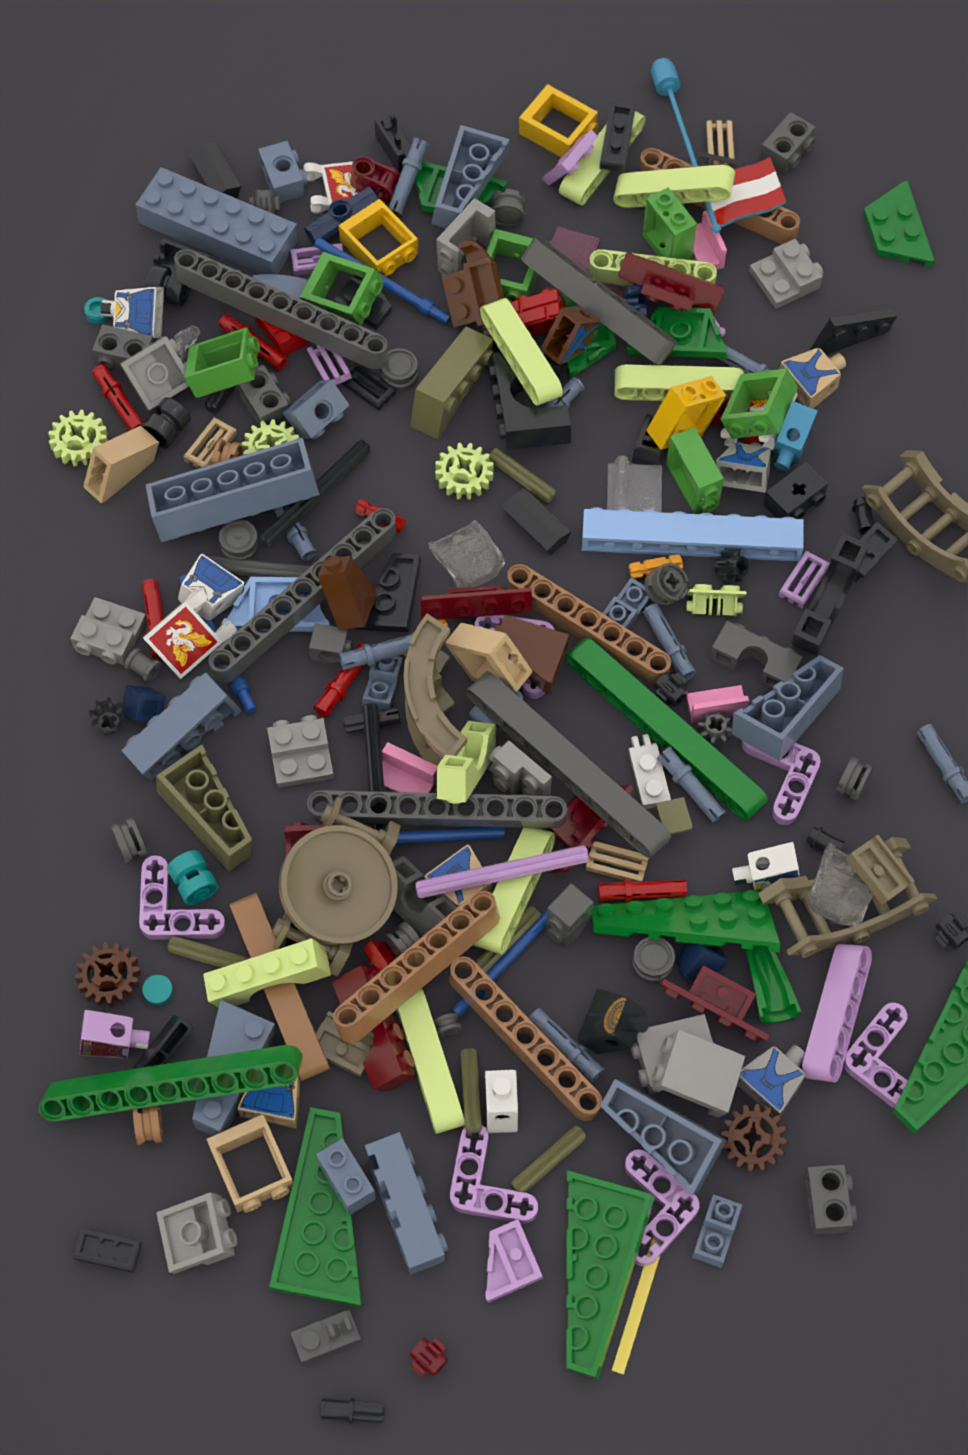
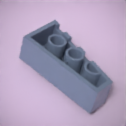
M460 125L437 198L431 224L447 228L474 198L478 200L504 161L510 139Z
M819 655L795 671L793 677L785 682L780 681L773 686L771 692L763 697L761 695L758 696L744 710L740 708L734 712L731 734L780 761L840 691L844 668Z
M205 672L202 676L193 679L189 684V688L182 695L174 697L169 702L168 708L160 715L152 717L147 723V727L141 733L132 736L121 751L145 777L152 781L156 778V775L181 758V751L194 749L201 743L203 734L210 730L216 732L224 726L222 722L224 718L231 713L236 717L242 710Z
M220 1000L207 1057L269 1048L277 1036L275 1024ZM244 1092L197 1099L192 1117L196 1129L211 1136L228 1130L238 1112L239 1103Z
M614 1079L600 1106L622 1128L631 1134L649 1154L653 1155L672 1176L681 1182L692 1195L698 1194L727 1140L628 1083Z
M400 1132L365 1145L369 1168L410 1275L445 1262L444 1252L448 1251L447 1243L443 1234H437L433 1224L437 1222L435 1212L431 1204L426 1205L423 1194L426 1193L423 1181L420 1176L416 1177L412 1167L415 1165L410 1148H405Z

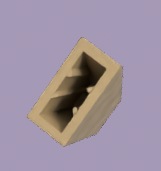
M139 426L94 447L83 487L100 503L107 501L154 462L159 441L142 426Z

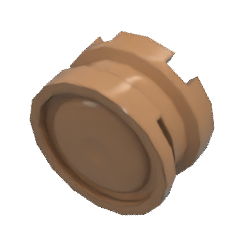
M219 439L213 451L211 465L242 456V444L238 442L230 444L224 439Z
M151 1106L133 1109L137 1144L143 1145L145 1140H153L154 1143L163 1142L161 1107Z

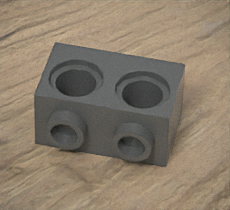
M790 112L762 144L759 161L770 157L774 169L785 175L790 168L794 169L798 165L801 155L805 151L809 152L812 149L816 140L814 138L816 127Z
M102 324L92 349L95 364H105L108 369L124 371L120 363L154 342L153 336Z
M264 365L256 368L254 380L236 385L237 393L259 428L261 427V421H264L266 425H270L272 419L275 420L276 425L286 421L287 419L282 413L291 406V401L286 392L281 393L279 390L276 376L273 372L268 373Z
M571 883L547 908V934L555 942H562L568 947L591 923L594 902Z
M845 1164L808 1167L804 1177L812 1235L849 1233L853 1223L857 1221L855 1205L850 1204L849 1193L852 1192L853 1186L851 1174H846ZM822 1180H833L837 1185V1189L833 1191L825 1189L822 1185ZM826 1210H837L840 1213L841 1220H830L826 1215Z

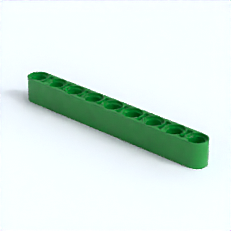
M585 637L565 655L566 662L579 676L642 732L648 734L649 738L660 748L666 750L672 747L686 766H691L693 769L691 772L701 784L739 818L748 821L768 802L767 795L757 784L592 639Z
M282 1045L56 1081L48 1086L39 1104V1112L42 1117L49 1121H61L286 1086L296 1081L303 1061V1054L295 1046Z

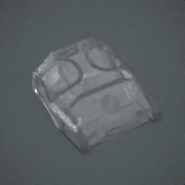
M476 520L436 542L428 543L431 552L448 571L457 588L478 587L495 578L505 564L503 554L496 547L488 532Z
M830 843L822 855L818 873L811 891L806 897V901L812 911L836 924L857 926L863 921L866 909L874 894L846 860L848 855L836 849L835 845Z

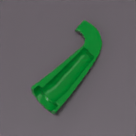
M754 945L753 950L745 949L754 983L761 1023L775 1024L797 1017L801 1013V1009L776 953L770 952L768 946Z

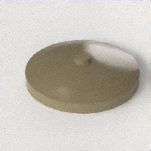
M326 826L306 834L289 850L279 874V894L287 916L302 933L325 944L347 945L369 937L387 921L393 911L397 898V874L389 854L371 835L349 826Z

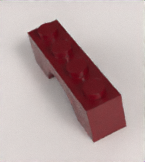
M360 965L332 981L340 1005L379 972L374 968ZM392 1013L373 1029V1045L369 1055L363 1061L373 1090L389 1092L417 1076L413 1067L415 1065L414 1059L410 1052L407 1051L403 1041L404 1033L396 1023Z

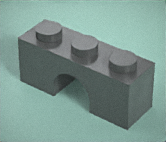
M726 621L712 646L710 660L735 671L739 663L744 659H756L764 666L760 684L773 690V686L780 681L785 682L793 677V673L800 669L803 656L798 655L792 648H784L773 643L766 636H758L748 631L741 624H733Z
M402 856L392 861L398 882L397 898L393 910L423 937L458 907L445 895L430 903L424 901L423 898H419L415 885L424 875L405 856Z

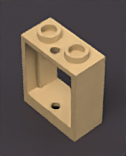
M460 623L445 642L471 681H476L482 674L489 671L513 692H517L533 672L507 633Z
M264 1114L207 1138L210 1150L237 1213L242 1210L245 1213L251 1212L259 1208L262 1201L271 1197L273 1200L280 1199L290 1193L289 1189L292 1188L293 1181ZM264 1136L282 1179L240 1198L222 1154Z

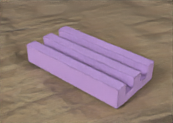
M342 243L332 244L343 251ZM316 247L292 249L291 257L294 276L312 274L323 251ZM313 257V258H307V259H299V260H297V258Z
M317 345V349L313 350L312 347L307 349L322 380L330 379L317 358L319 355H322L334 377L332 381L335 385L352 378L350 371L339 354L331 351L343 372L341 376L327 354L330 350Z
M805 551L779 591L778 596L781 598L785 596L788 598V602L792 604L796 602L798 607L803 609L827 572L830 563ZM807 561H812L794 591H789ZM820 565L821 568L803 596H798L816 567Z

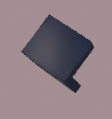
M126 685L122 702V713L134 721L149 722L152 717L163 712L166 696L151 687Z
M688 943L676 959V963L684 977L692 981L695 980L702 965L718 973L727 961L720 946Z

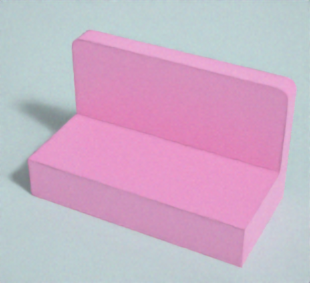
M703 211L702 223L697 224L693 260L711 263L715 266L716 270L722 269L725 265L727 249L720 233H713L711 231L712 223L708 211Z
M742 685L688 693L685 698L691 723L704 722L705 713L712 715L716 714L717 711H720V715L724 718L733 717L734 712L740 708L744 710L749 706V697L744 696Z
M387 742L382 751L384 787L393 792L430 793L437 781V765Z

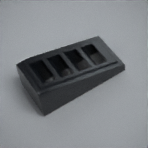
M646 413L635 445L632 462L657 469L663 450L658 447L646 431L654 418V415Z

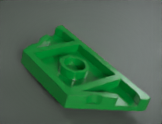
M422 161L421 172H417L415 178L421 211L434 214L447 167ZM492 178L478 198V201L489 206L494 192L500 190V193L505 192L507 181Z
M908 181L902 182L864 208L863 216L877 256L896 258L899 261L908 263L910 259L925 262L924 266L933 267L935 260Z
M561 294L566 302V307L579 306L568 296ZM600 321L598 329L586 350L565 362L569 378L575 377L616 349L613 331Z
M658 307L653 313L650 321L677 342L668 356L728 359L727 347L721 338V333L715 323L711 309L691 308L690 311L687 309L679 311L671 307ZM630 344L627 345L628 355H643Z

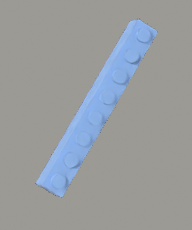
M598 507L584 509L582 551L720 557L721 551L740 550V556H744L746 559L800 561L803 552V519H795L793 517L768 518L763 515L743 517L737 514L722 516L711 513L686 514L681 511L660 513L655 510L640 512L629 509L604 510Z

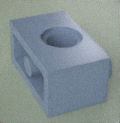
M288 141L258 149L260 166L270 189H274V196H280V203L305 196L304 185L307 184L306 175L303 169L299 170L297 166L299 165L296 150H291Z
M320 380L282 414L300 438H312L314 440L325 432L324 427L330 422L334 423L342 418L344 415L343 411L350 405L332 380ZM317 405L320 408V416L318 418L315 415V407Z
M343 1138L316 1154L319 1167L349 1216L376 1200L373 1187Z

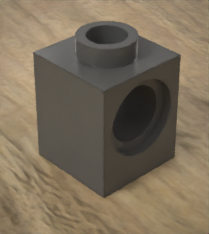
M315 623L309 646L310 659L341 665L339 653L352 651L353 640L349 639L348 629L338 630L336 626Z

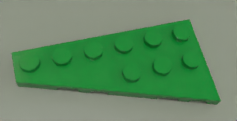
M747 890L745 892L718 893L703 896L691 895L681 898H661L658 900L631 901L617 904L605 903L593 906L591 922L594 933L627 937L633 933L648 934V939L660 940V935L675 937V942L723 946L726 942L742 944V949L753 950L754 945L768 946L770 952L780 953V942L768 903L763 904L758 894L762 890Z
M968 959L892 1111L913 1134L923 1127L968 1084Z
M310 1107L269 1288L270 1290L362 1308L352 1215H348L319 1167L316 1158L317 1153L343 1138L341 1115L339 1112Z
M567 1170L568 1328L566 1329V1368L599 1379L655 1196Z

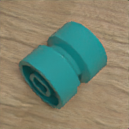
M199 850L185 852L174 858L167 866L171 879L176 885H179L178 891L186 905L201 903L214 895L219 889V885L212 872L207 870L208 865Z

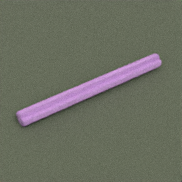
M582 845L417 881L415 886L418 897L424 898L586 863L589 861V855L586 846Z

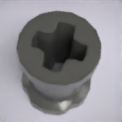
M135 648L128 655L124 663V668L127 671L133 670L142 676L143 681L148 684L158 676L162 667L160 661L151 660L143 654V650L140 648Z

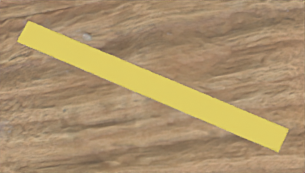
M652 1238V1242L647 1254L649 1258L651 1257L649 1253L650 1249L654 1245V1243L657 1242L654 1240V1238ZM657 1242V1244H658L659 1247H661V1246L663 1245V1244ZM659 1258L650 1266L643 1267L612 1371L623 1375Z

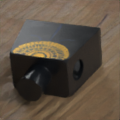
M597 989L577 1040L595 1054L628 1050L633 1047L638 1033L647 1031L649 1020L645 1015V1010L630 998Z

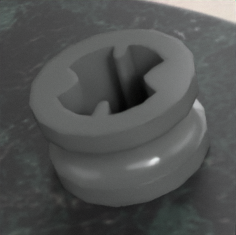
M457 1013L442 1015L433 1021L435 1028H438V1038L453 1036L462 1030V1025L457 1023L459 1020Z

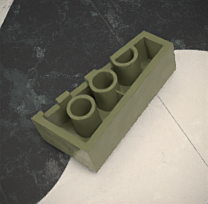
M468 327L463 329L415 389L410 427L437 440L440 438L470 389L479 379L485 366H489L492 362L493 353H495L492 351L494 339Z
M202 744L156 775L157 793L228 872L252 856V838L237 810L234 809L225 787L223 788L217 777L213 764L210 763L206 756V751Z

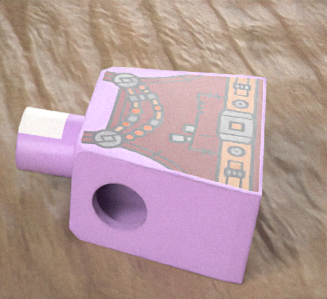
M85 1010L79 1055L128 1058L129 1047L148 1048L150 1031L132 1029L133 1018Z

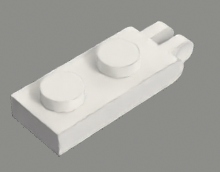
M644 734L642 735V746H640L637 736L631 737L632 747L628 748V754L641 805L645 809L654 808L656 803L668 801L671 798L662 763L657 759L659 756L657 744H651L649 735Z

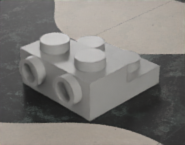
M796 239L774 248L772 255L751 264L749 267V272L775 309L820 289L823 277L821 265L810 260L808 247L804 243L799 244Z
M163 336L120 363L147 410L157 406L163 398H170L189 387L184 378L187 362L182 363L177 355L180 353L179 347L173 339L168 340L167 336Z
M94 597L86 616H81L70 638L73 648L82 655L89 656L92 654L100 657L106 663L124 665L147 620L146 614Z
M308 715L301 718V722L292 724L287 720H279L273 723V727L267 728L277 788L334 779L324 718L318 719L317 716Z
M508 741L503 747L497 746L492 751L489 759L493 763L490 765L489 771L493 774V782L502 792L507 791L511 795H516L521 789L523 795H551L552 776L513 743Z
M210 1192L156 1212L169 1273L175 1274L200 1264L210 1265L235 1255L233 1247L237 1246V1237L234 1230L228 1227L226 1218L230 1216L231 1210L229 1203L226 1199H222L221 1195Z

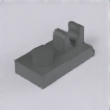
M350 1310L290 1332L302 1364L361 1341Z

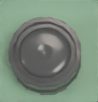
M506 189L502 193L498 190L491 196V207L495 210V224L509 228L521 225L525 220L526 197L524 195L520 196L519 191L513 189Z
M396 348L387 352L386 363L381 367V378L393 386L396 391L410 389L418 380V361L416 356L411 351L402 348Z
M238 519L225 524L221 528L219 542L225 558L251 560L256 556L259 550L257 531L250 522Z
M666 563L647 575L645 590L652 602L659 606H668L687 595L689 590L687 582L689 580L681 567L673 563Z
M852 756L841 777L840 785L837 787L836 792L841 795L847 794L851 800L857 802L874 766L868 763L865 765L861 764L858 758ZM862 773H864V776L862 777V780H861V782H860V784H859L857 790H855V787L857 786V784H858V782H859V780H860V778H861Z
M133 817L126 819L125 823L121 825L118 823L111 825L125 863L131 861L133 856L139 855L141 857L147 854ZM130 828H132V831L134 833V836L139 847H136L132 834L129 831Z
M407 922L398 925V930L393 932L394 935L391 933L384 935L389 948L396 958L420 939Z
M647 937L636 946L632 964L637 976L643 981L649 983L660 982L662 977L667 979L672 972L675 960L674 949L663 938L655 940L648 939Z

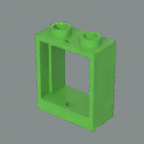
M669 187L646 198L643 237L660 257L692 260L697 229L695 220Z
M495 229L487 252L493 261L496 253L521 260L522 255L533 238ZM529 267L523 284L500 279L504 298H507L509 302H513L519 296L530 297L538 273Z
M323 252L300 298L361 326L365 318L370 314L371 306L376 296L380 294L384 280L374 268ZM339 270L364 278L349 307L325 299Z
M243 328L189 346L184 378L195 397L198 398L254 380L255 370L258 367L257 354L260 351L257 338L255 336L252 337L248 328Z
M786 368L740 375L721 418L724 427L732 439L779 434L798 389L789 370ZM768 399L764 410L747 412L752 400Z
M695 427L670 436L666 465L693 514L712 512L720 503L724 481L722 474Z

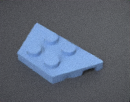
M250 577L244 586L243 593L237 597L233 604L234 608L227 619L224 618L222 624L229 620L238 631L298 577ZM303 593V594H300L299 596H300V597H307V596H309L310 594ZM319 604L289 632H313L315 623L330 624ZM281 611L278 614L286 615L289 611ZM264 628L259 631H269V629Z

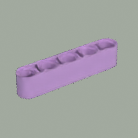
M838 944L834 950L803 1059L802 1071L806 1074V1079L837 1082L841 1075L871 966L872 954L868 946Z

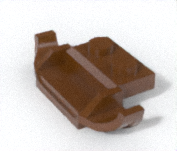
M472 240L458 243L459 249L464 252L467 263L463 264L464 269L441 276L453 327L477 322V326L483 327L484 335L492 338L482 321L480 307L504 298L497 264L493 262L488 252Z

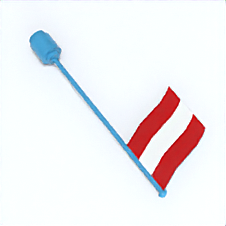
M660 58L652 64L651 76L656 91L659 95L669 96L692 166L698 167L674 97V93L679 90L681 85L675 65L667 58ZM770 157L756 164L734 169L735 178L729 199L705 202L712 223L711 231L713 233L720 232L721 227L739 219L770 212L786 203Z

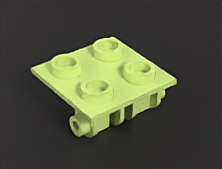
M695 584V587L687 592L686 596H692V601L687 600L686 611L692 612L693 615H706V601L709 599L708 615H712V601L717 599L716 615L720 616L721 599H723L722 615L736 616L737 614H742L743 603L737 602L738 598L746 595V591H740V586L727 585L723 586L721 590H712V585Z

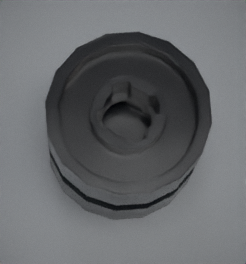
M154 264L151 267L146 279L145 288L164 287L163 299L165 298L169 304L183 307L188 300L191 288L178 282L175 278V273H172L169 267Z
M165 397L154 409L155 414H150L141 426L159 441V447L167 449L177 438V430L183 431L191 421V416L179 402Z

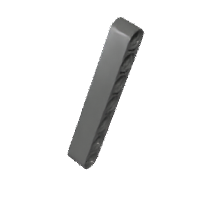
M539 236L533 238L521 257V260L527 266L591 313L649 360L658 365L664 363L677 344L674 338L549 242Z

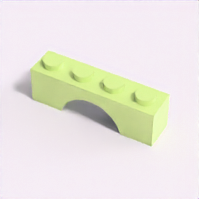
M468 721L461 733L467 737V744L457 756L445 755L437 766V799L447 800V802L453 804L467 801L491 763L489 756L496 748V724Z
M311 938L204 973L203 975L208 1002L219 1008L220 1000L238 1006L250 1002V997L263 988L284 983L306 984L331 976L326 947Z

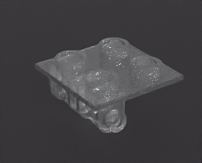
M618 456L614 464L608 463L607 510L629 509L640 512L655 510L661 513L662 465L630 464L626 456Z

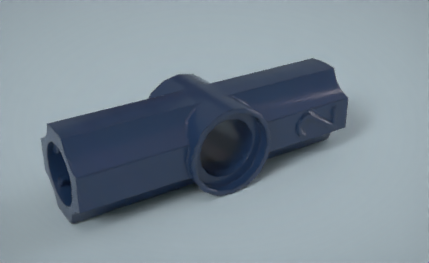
M366 187L348 200H335L329 205L326 214L304 227L305 234L313 245L319 237L326 241L339 233L340 224L377 201L378 198L370 187Z

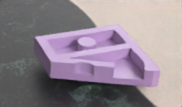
M590 130L580 137L559 159V163L555 168L542 177V180L549 186L566 173L570 176L579 167L580 164L577 161L581 156L586 158L595 148L592 144L598 136Z
M519 1219L490 1231L487 1291L485 1294L488 1303L543 1279Z

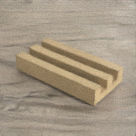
M717 120L716 124H712V121H707V153L714 154L712 131H717L718 156L724 157L722 131H726L728 158L734 159L732 120H727L726 124H722V120ZM708 159L709 165H726L729 167H734V165L727 164Z
M214 417L186 452L184 461L187 463L192 462L196 468L211 465L212 450L217 441L222 438L231 443L237 435L236 429ZM217 427H219L220 429L214 435V437L209 440L204 450L200 453L198 457H195V455L205 444V442L209 439L212 433L216 430Z
M594 841L585 870L620 880L630 879L631 882H643L649 858L639 852ZM604 854L616 856V857H619V858L607 856V855H604ZM594 860L608 863L620 868L624 867L627 869L639 871V874L637 875L630 872L614 869L611 867L595 864Z

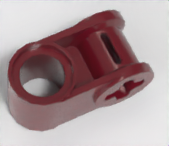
M358 157L352 163L350 184L354 189L360 191L370 187L378 199L388 201L393 195L392 190L398 183L400 173L396 169L375 162L368 157Z

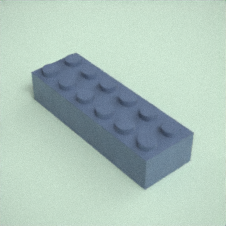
M160 167L135 204L139 224L257 274H279L290 257L291 250L295 249L299 243L296 223Z
M303 437L146 484L151 517L161 542L174 540L187 534L204 531L207 528L227 524L237 519L254 516L267 510L281 508L287 504L320 495Z

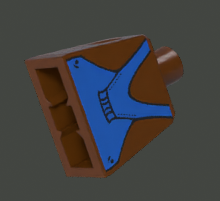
M581 306L561 308L540 350L559 365L564 364L586 350L598 329L599 320Z

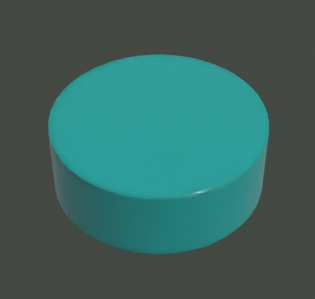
M95 297L86 302L84 311L89 322L102 324L110 319V316L101 315V303L106 299Z
M153 975L143 984L144 998L153 1006L165 1005L173 996L172 984L163 975Z

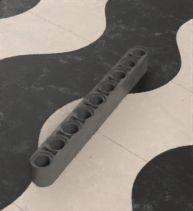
M183 249L176 253L174 257L175 278L181 284L365 367L379 369L385 365L388 344L382 335L192 250Z
M385 508L374 511L212 652L209 657V665L214 681L219 684L232 682L326 599L318 578V573L324 559L332 556H351L358 567L361 568L388 545L396 536L394 513ZM382 524L389 525L387 527H379ZM362 541L369 542L365 545L359 544ZM303 593L310 594V595L307 596V597H300V596H299L300 594H303ZM281 611H289L286 615L278 614ZM264 628L269 629V631L265 633L258 632L259 630ZM242 646H247V647H249V648H248L247 650H245V651H239V650H238V648H240V647H242ZM221 664L229 665L225 669L217 668Z
M486 671L466 689V695L475 706L643 856L651 859L672 838L668 829L494 674Z
M320 790L312 793L307 801L312 818L320 823L322 822L320 819L323 812H316L314 810L315 805L325 801L332 807L337 797L342 799L339 813L362 824L388 825L392 821L399 825L554 829L563 826L567 820V805L563 799L557 796L471 794L466 802L453 804L447 802V800L437 799V793ZM348 802L358 804V808L352 813L343 811V808ZM377 803L387 805V809L383 813L377 814L372 811L373 806ZM411 803L416 806V810L411 814L401 812V808L405 804ZM435 804H441L445 807V811L440 815L432 814L430 809ZM464 805H471L475 810L471 815L464 816L459 813V809ZM495 805L502 807L504 810L501 815L496 817L488 813L490 807ZM523 806H528L533 810V813L528 817H521L517 811ZM551 807H558L561 809L562 814L557 818H552L546 814V811Z

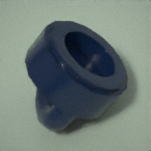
M635 283L625 289L623 293V299L638 298V303H645L646 306L650 301L644 297L645 294L641 293L642 286Z

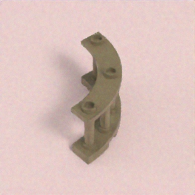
M906 450L899 456L904 464V469L883 487L876 485H864L862 487L866 495V502L871 508L876 510L888 527L906 544L911 554L918 555L936 569L955 578L959 582L968 583V559L956 556L968 546V503L955 492L950 495L941 486L940 482L943 479L933 468L923 451ZM912 477L921 488L922 494L899 512L888 496ZM928 502H933L944 515L920 534L907 520ZM950 523H956L966 533L947 550L944 551L930 542Z
M426 614L412 636L407 657L405 658V711L408 730L420 757L438 766L445 755L457 756L467 744V737L460 733L450 723L444 713L441 712L433 687V670L436 669L441 674L445 665L450 660V656L440 650L450 634V628L429 614Z
M339 797L335 799L332 807L329 805L325 807L320 821L324 822L322 827L335 824L357 828L376 839L390 855L397 842L401 825L390 821L386 830L380 829L377 831L339 813L342 799ZM286 912L282 919L278 918L272 931V935L276 936L273 948L276 950L279 949L285 937L297 943L311 939L300 930L290 926L292 921ZM318 942L326 947L328 960H330L331 974L338 977L350 955L353 943L331 945Z
M891 837L884 843L907 870L902 858L904 857L903 853L911 849L906 838ZM843 863L821 871L819 873L820 878L808 880L806 875L795 878H780L758 893L763 904L776 903L777 906L781 907L798 943L786 951L788 955H801L802 958L836 947L838 944H846L851 941L854 944L864 942L870 937V934L894 924L911 914L919 915L926 912L930 908L929 904L937 900L935 894L919 893L913 882L904 889L909 901L890 910L887 902L882 905L863 881L880 916L860 923L843 887L845 883L858 878L861 881L862 879L852 866L845 868ZM826 890L828 893H832L849 928L831 933L814 899L815 895ZM798 899L800 903H804L819 935H807L791 902L792 900Z

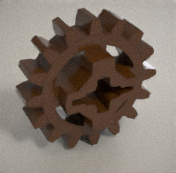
M107 942L103 943V949L98 950L95 945L92 946L93 954L83 953L82 956L85 963H77L76 965L77 969L82 972L75 975L76 981L80 983L78 985L80 993L86 992L85 998L88 1002L95 998L98 1007L103 1004V1001H107L111 1008L113 1007L114 1000L117 999L121 1004H124L123 996L127 994L133 997L134 993L131 987H139L140 985L136 977L141 975V970L139 967H135L138 964L136 956L130 957L131 951L129 948L121 952L119 943H116L113 949L109 948ZM125 966H127L128 970L126 980L122 976ZM92 970L94 972V977L91 979L92 983L90 984L89 974ZM102 972L107 973V974H109V975L113 973V974H114V977H112V976L110 977V976H108V975H105V976L103 977Z
M760 1104L755 1105L754 1111L751 1110L749 1105H743V1114L734 1110L732 1113L735 1120H725V1123L730 1128L729 1131L721 1132V1135L728 1137V1142L724 1144L723 1148H731L732 1151L727 1156L730 1160L739 1158L737 1161L738 1167L742 1168L748 1163V1170L755 1171L758 1164L760 1169L765 1171L767 1170L766 1162L769 1161L771 1164L777 1165L778 1162L775 1156L777 1154L785 1156L786 1153L781 1149V1144H789V1140L782 1138V1134L787 1132L788 1128L779 1127L778 1124L783 1118L779 1115L772 1118L773 1109L768 1107L763 1113L762 1105ZM749 1119V1124L742 1130H738L741 1123ZM764 1119L772 1126L774 1134H770L765 1129ZM756 1132L761 1135V1141H756L754 1146V1142L749 1140V1135H753ZM736 1141H740L744 1145L746 1156L739 1150ZM769 1145L773 1146L765 1156L760 1157L762 1150Z

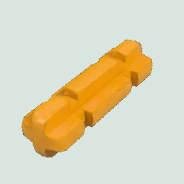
M676 554L670 555L669 559L660 557L645 560L643 564L635 562L629 564V573L633 579L643 578L644 574L647 576L651 571L666 563L676 564L683 569V561L681 556Z

